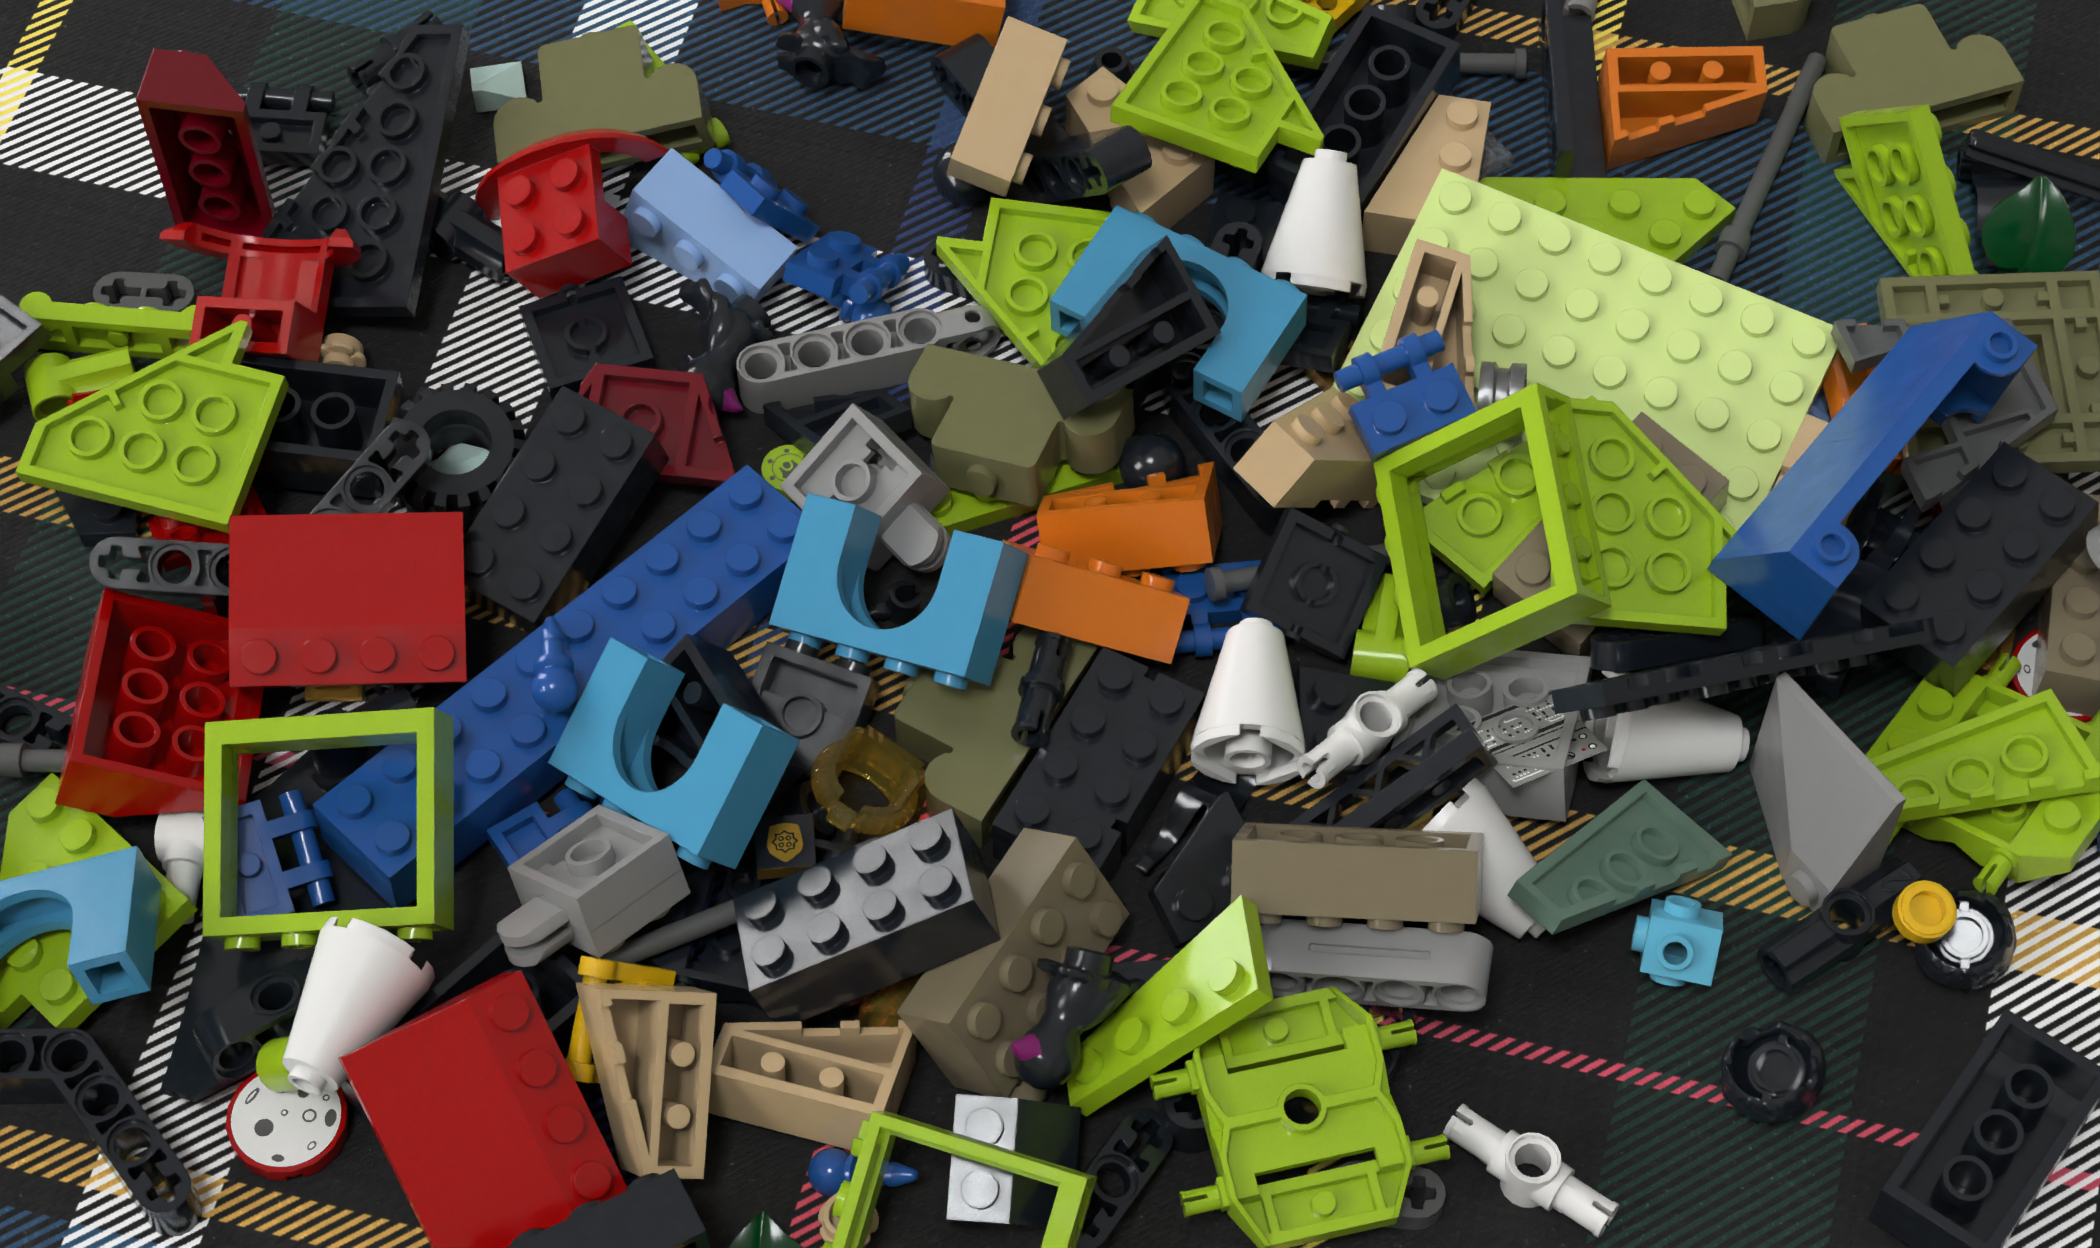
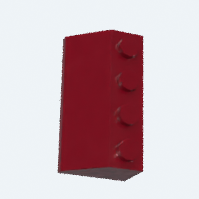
M153 48L136 97V102L175 226L184 222H194L229 233L262 238L263 231L275 216L276 210L246 103L207 55L196 54L186 50L171 51Z

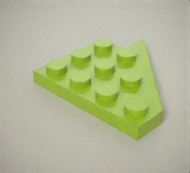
M1188 0L1111 105L1110 122L1122 126H1132L1139 133L1150 135L1253 173H1257L1276 143L1314 156L1316 149H1323V133L1246 3L1237 0Z
M1929 104L1856 111L1839 117L1851 164L1834 169L1835 177L1910 277L1979 274L1974 270L1968 248L1971 243L1970 232L1964 220L1960 218L1954 197L1956 181L1952 171L1946 166L1940 146L1942 139L1941 126L1936 116L1931 113Z
M1483 177L1479 181L1481 184L1680 264H1684L1722 231L1724 227L1730 224L1736 210L1733 205L1696 178Z
M991 197L983 241L937 236V255L974 299L990 311L999 328L1034 368H1040L1066 338L1051 330L1050 299L1111 212Z
M239 320L35 422L15 473L22 482L229 533L230 516L240 515L289 384L283 375L240 365L253 331L248 322Z
M1570 398L1612 605L1573 624L1720 636L1727 629L1726 583L1707 570V568L1737 531L1613 401ZM1551 566V587L1555 586V581Z
M52 772L9 812L0 881L132 846L97 813L55 804L60 779ZM148 862L161 884L155 943L156 951L198 909ZM52 930L33 936L15 946L0 960V1029H7L31 1005L55 1028H77L102 1004L92 1005L67 966L72 930Z

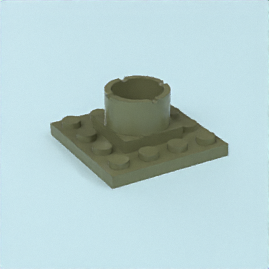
M2099 270L1888 277L1879 279L1876 293L1881 325L1883 319H1904L1907 325H1920L1936 322L1938 319H1951L1986 311H1992L2000 318H2010L2016 330L2038 346L2031 355V358L2059 408L2054 421L2015 449L2053 473L2100 472ZM1928 418L1902 449L1903 459L1949 445L1941 426L1931 418Z

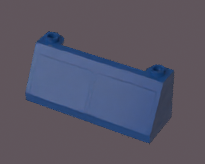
M1992 311L1911 326L1712 560L1707 570L1800 641L1817 621L1823 609L1859 560L1860 550L1858 542L1851 531L1841 524L1843 519L1928 418H1931L1941 426L1953 414L1970 413L1972 414L1971 418L1980 424L1996 405L2038 346Z

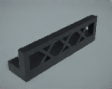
M1542 0L1538 37L1550 177L1606 178L1591 15H1562L1561 0Z
M1455 703L1288 824L1405 829L1498 761L1462 709ZM1457 725L1462 733L1434 752L1437 738ZM1423 749L1422 756H1415L1416 753ZM1399 765L1415 766L1387 786L1390 772ZM1375 783L1374 791L1366 790ZM1354 798L1368 800L1340 820L1342 806ZM1328 817L1326 825L1319 824L1321 821Z

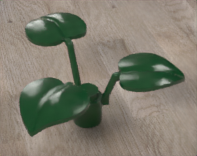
M2045 175L2035 177L2026 186L2000 201L1986 217L1981 235L1982 245L1987 256L1994 264L2001 267L1995 274L2030 273L2029 271L2032 273L2061 272L2073 257L2076 245L2075 225L2070 209L2060 191Z

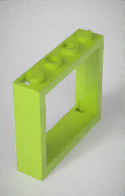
M1536 382L1373 462L1377 481L1376 497L1382 509L1386 532L1384 544L1391 560L1395 583L1393 595L1395 603L1399 608L1404 634L1403 651L1410 669L1419 668L1430 676L1446 680L1612 606L1570 397ZM1525 431L1555 586L1446 634L1418 482Z
M435 707L205 722L203 937L223 942L224 951L243 950L256 952L261 950V941L281 940V948L313 949L316 947L320 930L330 917L337 916V926L347 928L351 919L355 918L385 929L391 934H397L398 938L407 943H421V940H433V932L454 931V723L452 716ZM417 743V906L237 916L239 754Z
M872 1111L869 1121L863 1119L858 1138H853L851 1155L858 1157L851 1182L844 1180L835 1198L833 1216L840 1218L834 1240L833 1242L826 1241L822 1248L864 1247L896 1136L1057 1186L1058 1191L1041 1248L1077 1247L1097 1177L888 1111Z

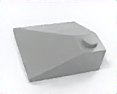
M1512 650L1446 680L1427 674L1418 683V687H1421L1432 678L1437 686V697L1408 718L1406 728L1394 737L1391 749L1455 703L1462 709L1469 721L1476 720L1473 726L1478 731L1482 725L1481 717L1509 705L1518 707L1538 706L1548 699L1549 691L1551 692V690L1591 682L1593 668L1590 666V657ZM1541 693L1539 696H1537V697H1535V698H1533V699H1527V698H1529V697H1532V696H1534V695H1537V694ZM1508 711L1500 714L1493 721V733L1499 740L1506 743H1525L1538 735L1539 721L1534 715L1526 711ZM1579 711L1566 713L1554 760L1494 755L1498 761L1494 765L1554 772L1514 788L1493 767H1490L1476 777L1481 784L1485 785L1505 815L1566 822L1579 762L1566 766L1577 721L1578 719L1581 721ZM1522 718L1529 721L1533 725V729L1526 735L1511 737L1503 734L1499 730V725L1507 719ZM1457 725L1437 738L1434 752L1462 733L1455 729ZM1423 749L1416 753L1415 756H1422ZM1405 764L1399 765V766H1402V767H1404V768H1406V769H1408V770H1411L1412 768L1415 767V766H1412V765H1405ZM1464 787L1459 789L1457 792L1463 795L1465 793L1462 790Z
M1785 671L1776 677L1749 767L1781 877L1784 879L1786 887L1795 901L1802 906H1808L1814 912L1822 906L1824 898L1830 892L1839 888H1850L1880 868L1906 797Z

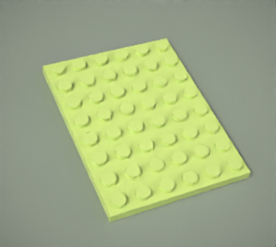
M1442 168L1341 369L1352 365V358L1369 352L1372 356L1380 353L1417 239L1468 254L1471 261L1473 312L1471 330L1472 355H1474L1475 363L1473 381L1476 411L1482 361L1496 362L1499 368H1510L1512 363L1527 364V386L1537 382L1570 398L1587 399L1592 395L1597 400L1613 401L1631 421L1642 411L1730 480L1727 502L1719 513L1738 531L1767 497L1769 491H1772L1781 473L1782 463L1805 415L1809 414L1839 349L1831 335L1832 324ZM1334 381L1332 387H1335L1338 391H1340ZM1360 386L1346 391L1358 402L1366 398ZM1523 431L1522 441L1506 439L1419 481L1422 503H1431L1440 497L1441 491L1458 480L1462 483L1487 467V462L1505 450L1509 453L1526 442V432Z

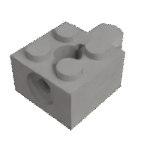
M852 403L779 487L802 510L807 493H812L855 504L882 516L867 565L868 568L878 572L894 555L904 566L914 571L929 573L937 570L945 562L951 537L948 531L930 512L951 489L881 419Z
M597 805L507 867L522 906L497 923V932L504 943L509 961L513 965L521 967L537 965L567 943L598 958L617 950L628 937L649 922L665 916L673 905L691 893L670 835L604 806Z

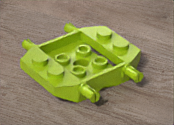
M2009 653L2000 654L1987 675L1980 676L1974 674L1954 697L1947 690L1938 687L1924 677L1866 753L1867 758L2027 698L2018 692L2006 688L2017 672L2021 670L2022 665L2020 661L2013 655L2009 660ZM2100 708L2090 722L2084 723L2069 716L2100 764ZM2100 791L1899 822L1896 824L1889 845L1901 828L1927 840L1955 843L1974 861L1983 866L1981 872L1973 880L1975 888L1981 893L1986 888V894L1991 893L1995 895L2006 878L2021 883L2071 872L2100 831Z
M1334 986L1279 997L1195 1048L1192 1060L1185 1062L1184 1069L1149 1075L1155 1101L1185 1093L1197 1095L1218 1176L1216 1177L1215 1185L1179 1192L1184 1217L1187 1218L1191 1215L1221 1209L1222 1212L1227 1211L1230 1218L1258 1248H1290L1396 1224L1410 1170H1414L1418 1165L1450 1159L1449 1145H1446L1447 1138L1444 1133L1410 1142L1409 1135L1406 1136L1401 1116L1390 1094L1382 1052L1388 1049L1417 1044L1416 1030H1413L1414 1023L1412 1019L1378 1027L1376 1020H1373L1370 1013ZM1294 1097H1305L1316 1105L1318 1117L1309 1124L1295 1123L1285 1114L1284 1104ZM1374 1151L1376 1160L1257 1185L1256 1176Z

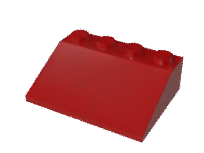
M463 512L231 515L229 522L228 625L230 687L233 689L466 684Z
M104 588L89 635L55 804L111 817L204 811L205 722L259 719L264 688L233 689L230 687L229 618ZM239 754L238 806L246 802L253 754Z
M521 970L501 973L338 1058L431 1248H507L517 1236L533 1228L547 1229L568 1219L571 1212L584 1203L593 1200L604 1202L626 1191L627 1185Z

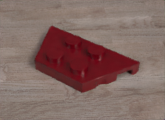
M596 363L580 383L578 394L657 436L669 457V461L656 481L719 487L736 473L713 399L703 374Z

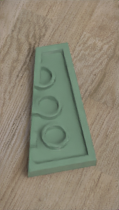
M1642 780L1517 879L1507 896L1553 935L1719 871L1725 867L1733 854L1650 783Z

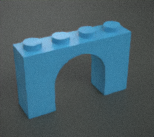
M1116 205L1051 297V330L1067 337L1143 250L1167 235L1200 295L1216 306L1225 320L1220 329L1221 333L1216 335L1193 369V399L1242 422L1306 326L1307 294L1300 292L1295 285L1286 280H1275L1252 269L1248 263L1240 258L1226 257L1205 247L1201 241L1191 235H1180L1157 224L1147 214L1142 212L1133 213Z
M807 493L769 624L789 631L787 639L805 643L819 651L822 641L835 644L837 648L834 655L863 664H868L870 654L886 658L883 666L884 669L915 678L917 677L919 667L935 672L932 682L958 690L966 691L969 681L990 686L1029 553L1002 541L954 530L936 591L928 606L915 619L905 625L893 629H880L867 610L863 584L882 516L855 504Z
M610 637L548 763L568 775L564 784L572 790L592 799H596L599 794L605 798L601 806L632 819L637 818L642 821L641 823L669 834L671 840L680 845L676 854L683 860L708 870L712 861L736 869L800 740L761 717L723 703L691 767L677 782L665 789L659 790L651 770L652 745L658 727L685 673L647 651Z
M138 846L0 881V960L15 946L33 936L52 930L69 929L72 932L67 966L92 1005L151 991L161 884Z

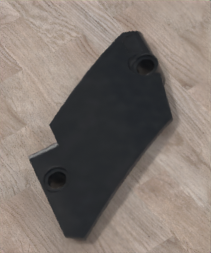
M400 685L356 707L355 711L368 712L418 707L406 687ZM332 708L320 711L315 715L349 712L339 708ZM388 745L308 750L272 784L247 803L260 799L267 821L284 816L278 796L292 790L301 789L307 810H314L313 804ZM319 827L315 829L314 832L323 860H330L335 876L330 880L336 901L326 906L313 908L307 887L289 892L295 912L393 908L322 840ZM284 838L274 841L282 871L300 867L292 839ZM202 936L187 1002L171 1058L160 1088L162 1093L198 1102L257 1071L256 1060L258 1052L263 1045L274 1038L290 1036L315 948L285 949L281 948V940L261 941V950L256 952L243 950L224 951L223 942Z

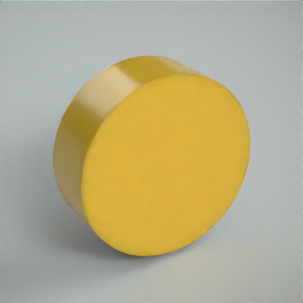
M1926 880L1908 885L1897 896L1892 908L1893 921L1898 931L1908 940L1920 944L1933 943L1941 939L1953 927L1957 916L1956 904L1950 892L1942 885Z

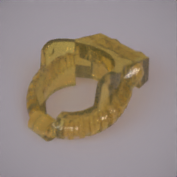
M867 725L865 728L854 727L846 733L842 740L831 743L816 757L811 770V786L817 802L820 803V807L823 811L827 810L828 812L825 820L844 833L849 828H854V832H863L866 835L887 834L900 829L913 816L918 803V788L925 783V770L923 769L925 763L870 725ZM841 771L852 772L871 781L884 793L890 804L887 807L864 805L859 813L839 801L844 793L837 779Z

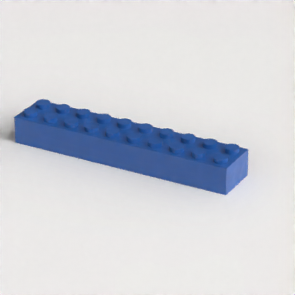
M744 466L553 616L563 632L564 654L574 662L573 675L578 682V695L572 706L561 712H549L540 708L533 699L531 692L532 681L535 677L533 664L537 658L541 657L540 633L544 625L542 624L436 707L440 711L452 716L454 723V867L488 840L487 829L535 803L568 776L549 764L548 761L610 637L647 651L662 660L686 634L726 649L773 611L802 511L750 466ZM417 743L388 745L313 804L322 840L388 904L395 908L406 907L417 898Z

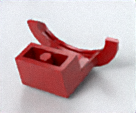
M592 128L566 132L539 140L516 151L488 171L478 184L475 202L482 208L488 220L501 217L505 272L538 298H543L559 292L560 288L566 284L576 283L579 285L631 266L628 220L604 200L600 152L627 154L639 158L643 162H648L664 156L668 149L654 140L627 130Z
M184 222L163 230L159 239L171 245L228 260L222 297L197 296L189 345L242 320L248 322L253 331L244 354L312 362L319 361L334 267L355 264L361 259V248L346 229H335L328 238L287 240L234 234L194 222Z

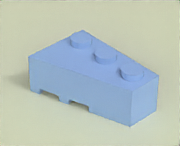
M673 148L635 186L623 214L628 220L629 239L632 247L694 282L701 278H706L712 290L724 294L730 303L734 302L742 294H747L759 302L784 274L786 262L794 256L798 248L772 226L750 215L719 184Z

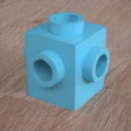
M1667 896L1665 901L1652 898L1648 917L1637 915L1631 942V950L1641 952L1640 972L1648 973L1653 981L1668 986H1683L1685 981L1711 986L1723 933V913L1702 909L1700 902L1684 896Z

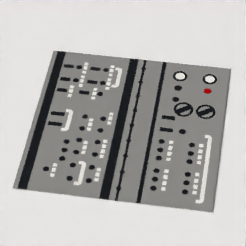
M1549 691L1548 699L1538 706L1518 707L1509 705L1482 716V725L1477 732L1494 755L1554 760L1566 713L1555 714L1552 694ZM1539 693V694H1537V695H1534V696H1532V697H1529V698H1527V699H1533V698L1539 696L1541 693ZM1508 711H1526L1538 719L1539 733L1534 739L1525 743H1506L1494 735L1493 721L1500 714ZM1522 718L1507 719L1499 725V730L1511 737L1526 735L1533 729V725ZM1579 719L1566 766L1608 750ZM1471 720V724L1474 725L1476 720ZM1458 726L1455 727L1458 732L1461 731ZM1502 765L1492 766L1513 788L1554 772Z

